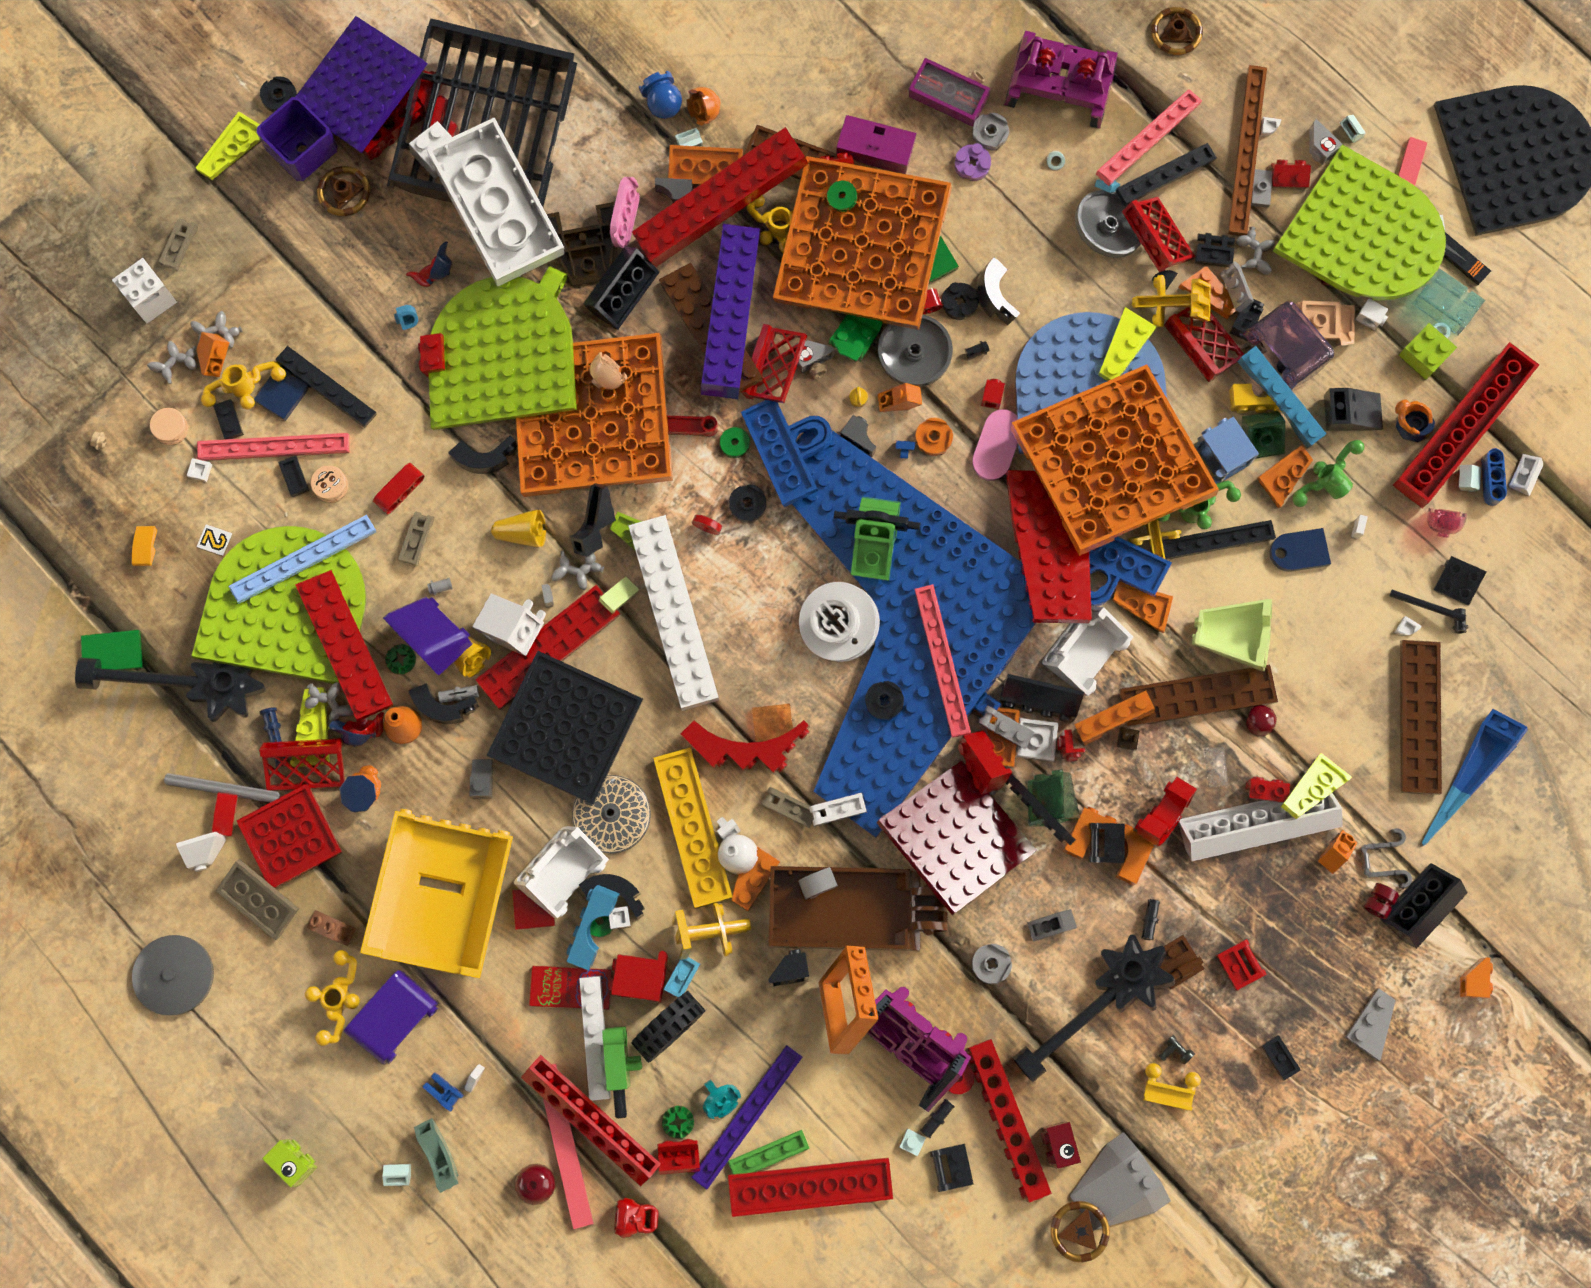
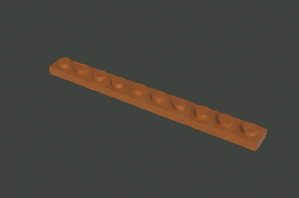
M1249 65L1247 70L1228 234L1243 236L1248 233L1267 67Z

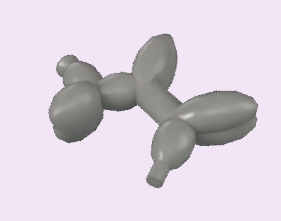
M1249 227L1247 235L1238 237L1236 243L1239 246L1249 245L1255 250L1254 259L1248 260L1244 265H1241V268L1252 269L1256 267L1259 272L1268 275L1271 272V267L1261 259L1262 252L1273 248L1275 241L1266 240L1259 243L1255 239L1256 232L1254 230L1256 228Z
M223 311L217 313L215 325L205 329L199 322L191 321L190 323L191 328L199 334L198 339H200L201 332L212 334L219 332V334L224 336L225 340L230 342L228 348H232L234 345L233 337L243 332L241 326L230 329L225 327L226 315Z
M168 341L167 349L171 357L165 364L150 362L147 365L151 371L162 373L168 384H172V372L170 369L176 362H185L190 370L197 369V363L193 359L197 354V347L193 346L186 354L179 353L175 343Z
M561 551V567L554 571L551 578L553 581H558L567 573L577 575L579 587L585 590L587 588L585 574L590 570L603 573L604 566L601 567L599 563H595L596 556L594 553L585 557L586 564H583L580 568L570 566L569 559L565 556L564 551Z
M334 683L329 688L328 693H319V690L313 687V684L307 686L310 696L305 701V707L311 709L318 702H328L332 708L329 714V721L327 722L328 725L332 721H336L339 716L354 715L350 705L339 706L335 700L340 692V683Z

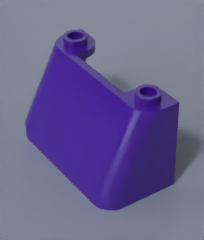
M427 597L421 598L385 615L383 619L438 676L473 644L468 639L470 634L463 627L459 629L437 608L439 604L432 597L429 599Z
M398 970L346 1026L344 1033L379 1062L390 1064L397 1056L395 1052L399 1044L422 1018L427 1016L430 1018L438 1010L436 1006L439 1002L404 971Z

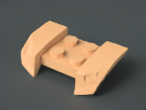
M1328 301L1281 303L1280 327L1283 340L1298 346L1304 344L1303 339L1312 338L1336 340V347L1353 344L1355 339V305H1341L1340 302Z

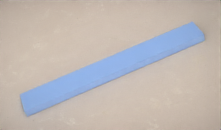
M365 515L229 585V589L238 604L369 537L376 533V529L368 516Z

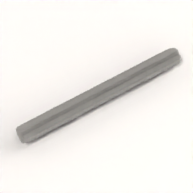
M167 773L164 778L166 785L212 793H229L238 795L241 798L270 803L280 798L278 792L171 773Z

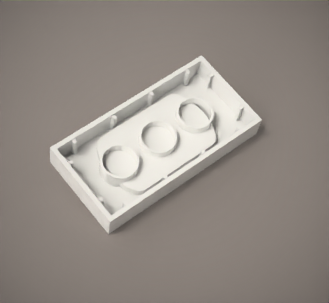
M495 118L427 149L428 157L497 287L564 255V246Z

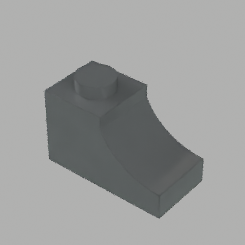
M655 178V190L668 196L674 203L693 190L692 179Z
M852 415L841 431L840 436L872 458L877 446L870 441L867 435L869 424H867L863 417Z
M474 759L472 760L470 776V797L472 799H492L493 760Z
M1071 909L1027 922L1033 942L1077 928Z

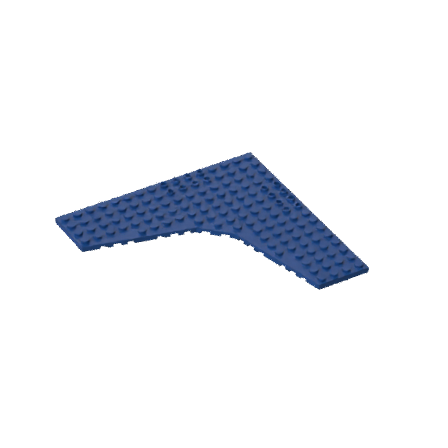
M816 429L804 431L797 440V444L800 446L810 444L813 438L818 435V431ZM832 430L833 435L829 446L825 450L804 460L818 491L792 503V505L832 553L835 554L843 566L851 573L856 525L847 524L846 520L834 519L835 510L840 512H846L847 509L859 511L862 497L901 502L900 517H907L912 522H921L920 531L908 529L907 532L897 531L889 580L852 575L876 604L880 619L879 631L875 640L874 650L814 789V792L827 802L862 793L867 813L848 818L877 838L882 829L876 822L905 801L952 737L914 589L929 585L934 586L967 718L974 711V707L979 700L988 692L1012 660L1036 623L1032 621L1033 614L1032 609L1029 607L1030 599L1025 588V576L1022 574V562ZM890 681L895 683L902 691L904 707L900 714L892 720L876 719L869 713L866 707V693L875 683ZM886 696L885 698L881 697L879 699L881 700V705L884 706L885 704L888 705L890 703L888 701V696Z

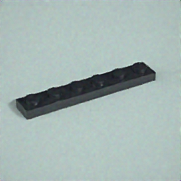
M1206 143L1118 187L1115 191L1124 206H1126L1131 201L1138 200L1214 162L1217 157L1209 144Z
M288 345L275 359L282 367L362 427L366 428L377 415L376 411Z
M1272 520L1182 536L1176 539L1162 540L1165 559L1168 560L1275 540L1276 535Z
M1012 773L1005 784L1008 785L1010 783L1012 785L1010 789L1017 796L1020 794L1023 796L1020 800L1028 808L1030 806L1033 807L1032 813L1039 819L1042 817L1044 819L1042 823L1050 831L1052 829L1056 831L1053 835L1061 843L1065 840L1071 845L1076 839Z

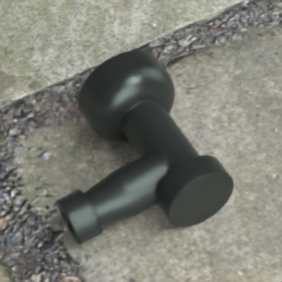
M1172 1035L1165 1042L1167 1047L1159 1057L1165 1061L1168 1056L1176 1051L1181 1056L1180 1061L1185 1065L1195 1053L1191 1049L1186 1050L1176 1040V1037Z

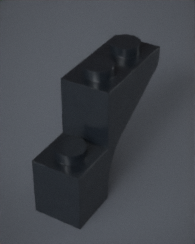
M595 483L590 487L583 525L575 534L570 536L575 554L587 557L603 548L602 536L599 530L616 521L608 486Z

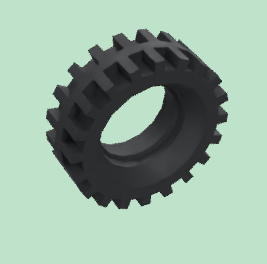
M687 991L654 1018L632 1040L631 1044L649 1063L672 1045L706 1010Z

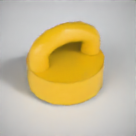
M859 386L854 388L849 395L850 403L855 407L864 406L868 399L867 392Z

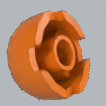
M697 87L688 91L690 97L686 99L687 109L690 116L696 118V123L704 125L715 120L719 114L721 104L720 98L716 93L706 87Z

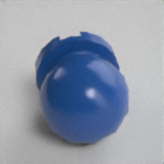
M665 71V74L662 75L656 72L643 80L644 85L639 86V91L643 97L647 98L646 101L650 112L662 119L674 117L680 111L682 96L679 89L673 85L674 78L671 72Z

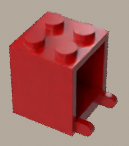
M660 951L658 960L618 954L617 959L614 958L612 963V970L615 971L614 979L610 978L609 990L612 991L611 995L661 1003L668 954L665 951Z

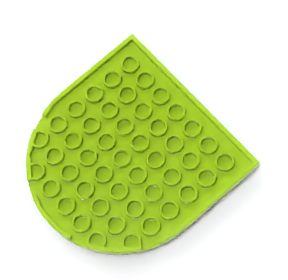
M1342 144L1273 252L1352 296L1369 297L1372 300H1394L1412 294L1431 280L1442 263L1446 247V236L1438 211L1421 190L1407 180Z
M489 277L467 286L445 305L431 331V334L442 333L444 335L445 371L429 373L430 423L433 430L577 410L572 329L562 305L546 288L523 277H516L497 287L493 277Z
M282 526L266 529L245 538L226 554L213 575L192 658L326 683H339L295 584L332 570L357 627L361 631L366 608V591L359 566L348 550L344 549L238 604L229 589V585L326 536V534L305 527Z

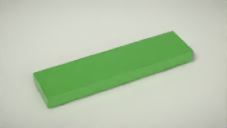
M799 1130L728 1161L732 1174L756 1172L810 1148L803 1131Z

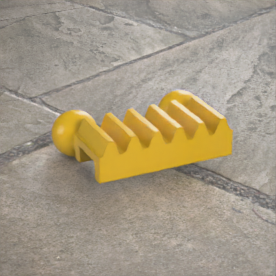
M1156 1063L1148 1064L1145 1069L1148 1080L1146 1081L1143 1100L1192 1111L1193 1096L1195 1095V1088L1200 1085V1076L1196 1072L1187 1073L1185 1076L1187 1089L1156 1082V1079L1161 1075L1160 1066Z

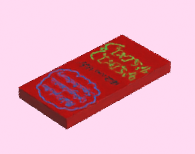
M532 966L529 1006L582 1009L579 978L601 976L604 1010H609L611 993L609 982L612 977V970L590 968L588 971L584 968Z

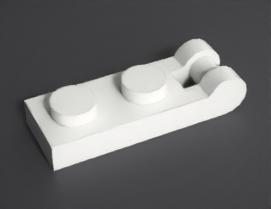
M862 793L809 807L810 813L813 814L814 818L812 820L813 826H820L825 823L867 813ZM825 810L827 816L821 817L820 811Z

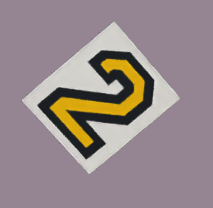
M205 525L197 547L223 556L232 533Z

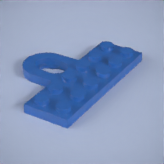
M764 400L742 411L741 414L782 505L786 507L817 492L818 489L804 460L825 450L829 446L833 435L829 423L820 416H809L788 426L778 402ZM811 429L818 431V435L813 438L810 444L806 446L797 444V437L802 432Z
M1118 536L1114 538V541L1089 551L1090 575L1100 571L1108 579L1107 583L1100 587L1098 591H1091V606L1105 604L1111 598L1119 581L1155 597L1172 562Z

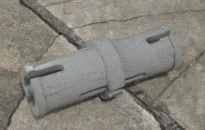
M477 685L464 688L455 687L453 690L439 691L438 696L441 704L456 700L461 702L462 699L473 696L479 697Z

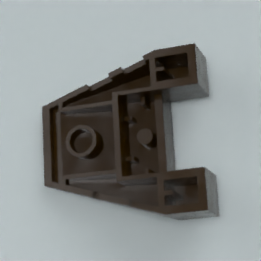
M614 202L595 205L598 225L565 231L562 228L559 212L547 214L564 246V255L558 257L573 286L600 281L612 265L614 245L610 236V224Z

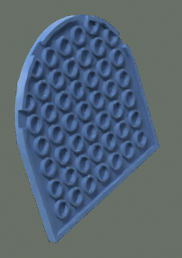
M1082 312L1059 317L1039 329L1025 345L1017 365L1015 380L1017 420L1107 382L1099 376V372L1120 319L1102 313ZM1148 339L1123 374L1147 364L1167 398L1163 364L1158 352ZM1018 444L1019 454H1024Z

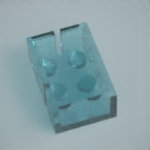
M1439 268L1412 304L1437 322L1447 324L1450 331L1458 336L1485 300L1473 291L1468 293L1467 290L1469 288Z

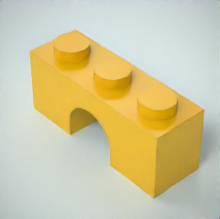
M1252 383L1233 384L1229 390L1231 411H1237V413H1247L1248 411L1263 413L1267 410L1282 412L1268 394L1266 397L1256 396L1252 390Z

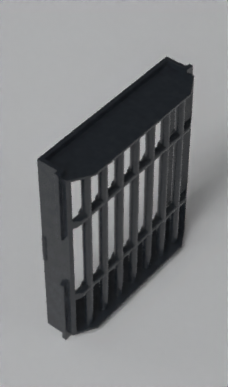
M430 18L419 57L425 62L427 61L432 39L442 43L443 46L436 74L424 73L423 70L410 89L406 105L407 111L403 127L400 131L387 187L394 189L396 186L412 194L453 203L444 185L435 183L436 179L429 175L428 181L417 179L420 163L416 158H414L410 177L398 174L404 149L410 150L409 143L406 140L421 81L426 80L433 82L421 134L431 125L441 84L451 87L442 127L447 132L458 89L469 91L459 134L468 130L476 93L487 95L480 124L489 120L494 97L505 100L499 124L503 134H505L512 102L523 104L512 148L516 159H518L530 106L541 108L527 169L523 170L530 184L531 180L541 182L537 198L544 208L554 165L551 159L560 122L565 119L577 63L574 62V53ZM450 47L461 49L453 79L443 77ZM468 51L478 54L471 83L461 82ZM486 56L496 58L490 87L488 88L479 86ZM504 60L514 62L507 92L497 90ZM521 64L532 67L524 97L514 94ZM539 69L550 71L542 101L532 99ZM557 72H567L560 105L550 103ZM549 110L557 112V117L542 175L534 173V167Z

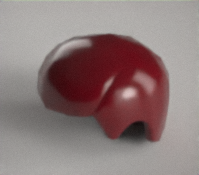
M1258 705L1249 711L1246 726L1252 734L1266 736L1275 728L1277 716L1273 709L1265 705Z

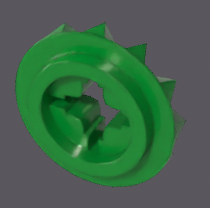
M404 644L394 645L387 651L385 657L386 666L395 674H406L416 664L415 652L410 646ZM397 653H399L401 656H406L403 659L404 666H402V664H400L399 661L394 662L398 659Z
M673 1106L663 1115L662 1127L670 1137L676 1139L684 1138L690 1134L694 1127V1117L686 1107ZM675 1113H677L679 1119L687 1120L681 1124V1131H679L676 1125L669 1124L675 1121Z

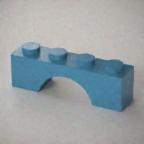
M600 885L590 889L586 898L589 901L587 908L583 907L579 917L582 919L581 924L576 926L573 937H575L574 943H570L566 955H569L567 962L588 971L593 966L599 947L592 940L590 933L591 924L594 919L601 916H609L613 912L619 893Z

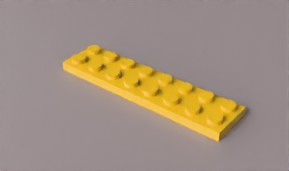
M691 747L654 757V763L694 908L732 898L725 869L718 859L719 847Z

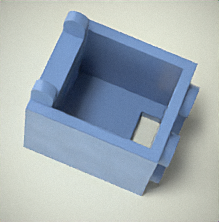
M1234 416L1230 419H1222L1217 423L1218 426L1213 429L1209 427L1204 430L1195 445L1196 450L1215 476L1213 480L1216 484L1223 482L1250 466L1259 454Z

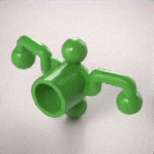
M1361 440L1347 443L1336 457L1335 464L1327 465L1323 461L1316 462L1313 466V471L1318 475V480L1306 484L1293 494L1292 501L1296 507L1305 506L1308 501L1306 493L1312 489L1319 491L1325 488L1333 499H1340L1348 494L1353 487V483L1342 471L1346 466L1344 459L1350 452L1355 455L1361 454L1365 448L1364 443Z
M1223 481L1216 484L1219 491L1228 489L1226 493L1228 501L1237 502L1241 498L1240 490L1231 481ZM1216 496L1197 504L1201 512L1194 511L1192 507L1183 511L1179 509L1178 511L1186 522L1191 524L1197 523L1199 528L1208 529L1212 525V519L1206 514L1210 506L1215 503ZM1170 514L1158 518L1157 520L1160 522H1165L1170 518Z

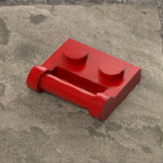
M1247 939L1216 955L1235 991L1267 975L1257 962ZM1240 949H1242L1255 974L1251 975L1238 953Z

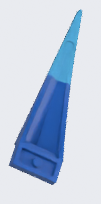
M1495 709L1491 710L1482 722L1440 810L1422 841L1423 846L1429 842L1513 752L1519 741L1528 731L1527 726Z

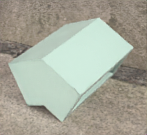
M1349 115L1340 122L1353 143L1364 137L1365 131L1354 115ZM1348 123H1350L1356 131L1357 134L1355 136L1348 127Z
M697 128L675 135L678 145L703 147V142Z
M1460 465V491L1474 492L1480 490L1481 467Z
M411 1164L383 1165V1185H409Z

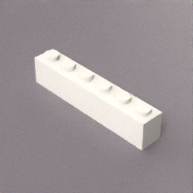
M601 976L583 977L579 979L589 1099L591 1101L610 1099L611 1091H607L602 1037V1030L605 1029Z

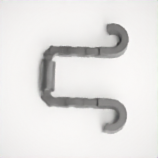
M1395 828L1391 832L1392 834L1397 833L1400 840L1398 842L1363 845L1360 849L1362 852L1360 854L1362 869H1364V874L1368 878L1403 875L1406 878V882L1400 884L1399 888H1405L1412 882V876L1406 870L1372 873L1369 871L1370 861L1367 849L1396 847L1405 842L1406 835L1404 831Z

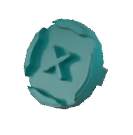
M711 1079L704 1084L711 1093L703 1104V1110L707 1117L710 1119H715L714 1117L717 1116L719 1118L725 1117L737 1107V1100L741 1098V1094L736 1086L727 1084L717 1088Z

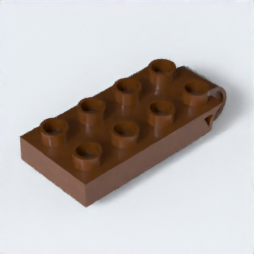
M771 866L769 948L844 949L846 946L865 947V950L920 951V932L930 936L934 932L948 931V910L927 884L921 887V877L916 871L910 869L830 867L838 886L821 893L815 898L805 900L798 881L828 867Z

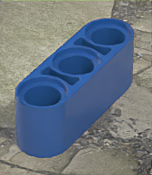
M1497 448L1489 450L1481 459L1483 497L1486 504L1490 506L1499 504L1507 495L1504 454ZM1490 456L1494 457L1496 462L1491 461ZM1491 474L1495 475L1497 480L1492 479ZM1492 492H1495L1498 495V498H1495L1492 495Z

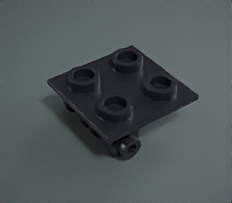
M1451 556L1449 560H1446L1445 568L1434 590L1470 605L1487 571Z

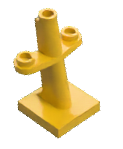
M1158 275L1153 280L1154 288H1157V295L1135 296L1132 298L1133 308H1157L1156 314L1152 318L1153 325L1157 327H1163L1165 307H1191L1190 317L1202 322L1210 321L1211 284L1201 279H1191L1190 294L1166 295L1165 278L1163 275Z
M1156 519L1146 524L1147 534L1128 538L1129 542L1134 545H1142L1143 540L1149 539L1151 553L1165 559L1162 537L1168 536V539L1180 538L1181 529L1161 532L1159 521Z
M713 903V911L717 923L687 927L684 911H675L672 926L678 925L675 935L676 945L682 944L683 946L679 955L680 960L688 958L692 948L690 942L720 937L723 954L725 957L729 956L733 951L731 942H727L726 936L745 933L751 930L749 918L723 922L724 910L722 904Z

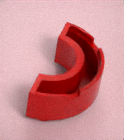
M1176 777L1173 782L1169 781L1164 788L1166 793L1158 806L1155 805L1150 814L1148 813L1144 820L1140 819L1136 824L1137 835L1157 847L1161 846L1179 823L1184 809L1188 808L1197 788L1179 777Z

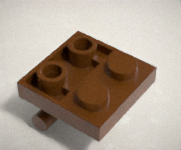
M1184 935L1163 946L1166 950V956L1160 968L1171 974L1175 980L1174 986L1169 987L1170 990L1205 969L1202 965L1204 963L1202 958L1196 956Z

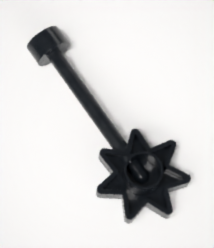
M84 657L78 659L75 670V684L80 689L97 690L100 681L192 688L187 692L186 697L190 702H207L208 718L211 722H216L228 709L243 718H247L249 713L246 698L263 693L266 690L262 682L250 677L253 669L213 662V664L193 662L191 668L197 676L102 669L100 659Z
M1130 935L1123 953L1103 949L1101 955L1110 970L1100 976L1095 981V984L1099 990L1106 991L1032 1053L1025 1046L1012 1057L1028 1079L1033 1083L1043 1075L1046 1069L1041 1062L1115 999L1116 1008L1121 1013L1136 1000L1149 1010L1155 1011L1157 1008L1155 990L1171 987L1175 984L1174 977L1160 968L1166 956L1165 947L1158 946L1143 951L1136 936Z

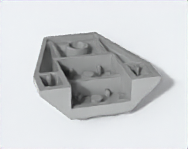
M1124 1132L1105 1145L1070 1194L1073 1202L1085 1201L1097 1206L1104 1213L1109 1226L1155 1213L1171 1201L1161 1181L1138 1148ZM1089 1211L1093 1231L1101 1229L1100 1221Z

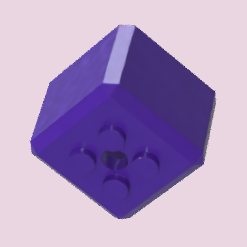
M291 97L257 127V135L266 151L296 181H304L337 152L338 145L330 128L299 97ZM301 145L307 146L303 152L297 151Z

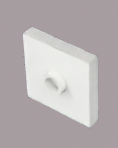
M1020 718L1019 724L1035 733L1026 749L1016 746L1015 757L1054 762L1058 723Z

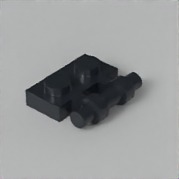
M1198 233L1197 241H1203L1204 244L1198 243L1196 246L1195 263L1230 268V264L1233 263L1234 248L1227 247V245H1234L1235 238L1228 237V235L1215 236L1211 233ZM1211 243H1219L1220 246L1211 245Z

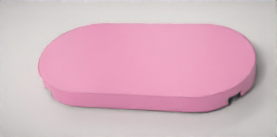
M624 177L619 184L610 224L611 241L616 248L627 246L632 236L640 198L639 193L636 192V188L639 186L634 177Z
M997 410L986 419L972 459V465L976 474L984 480L994 481L1002 478L1010 467L1018 444L1011 431V423L1017 420V415L1012 411Z

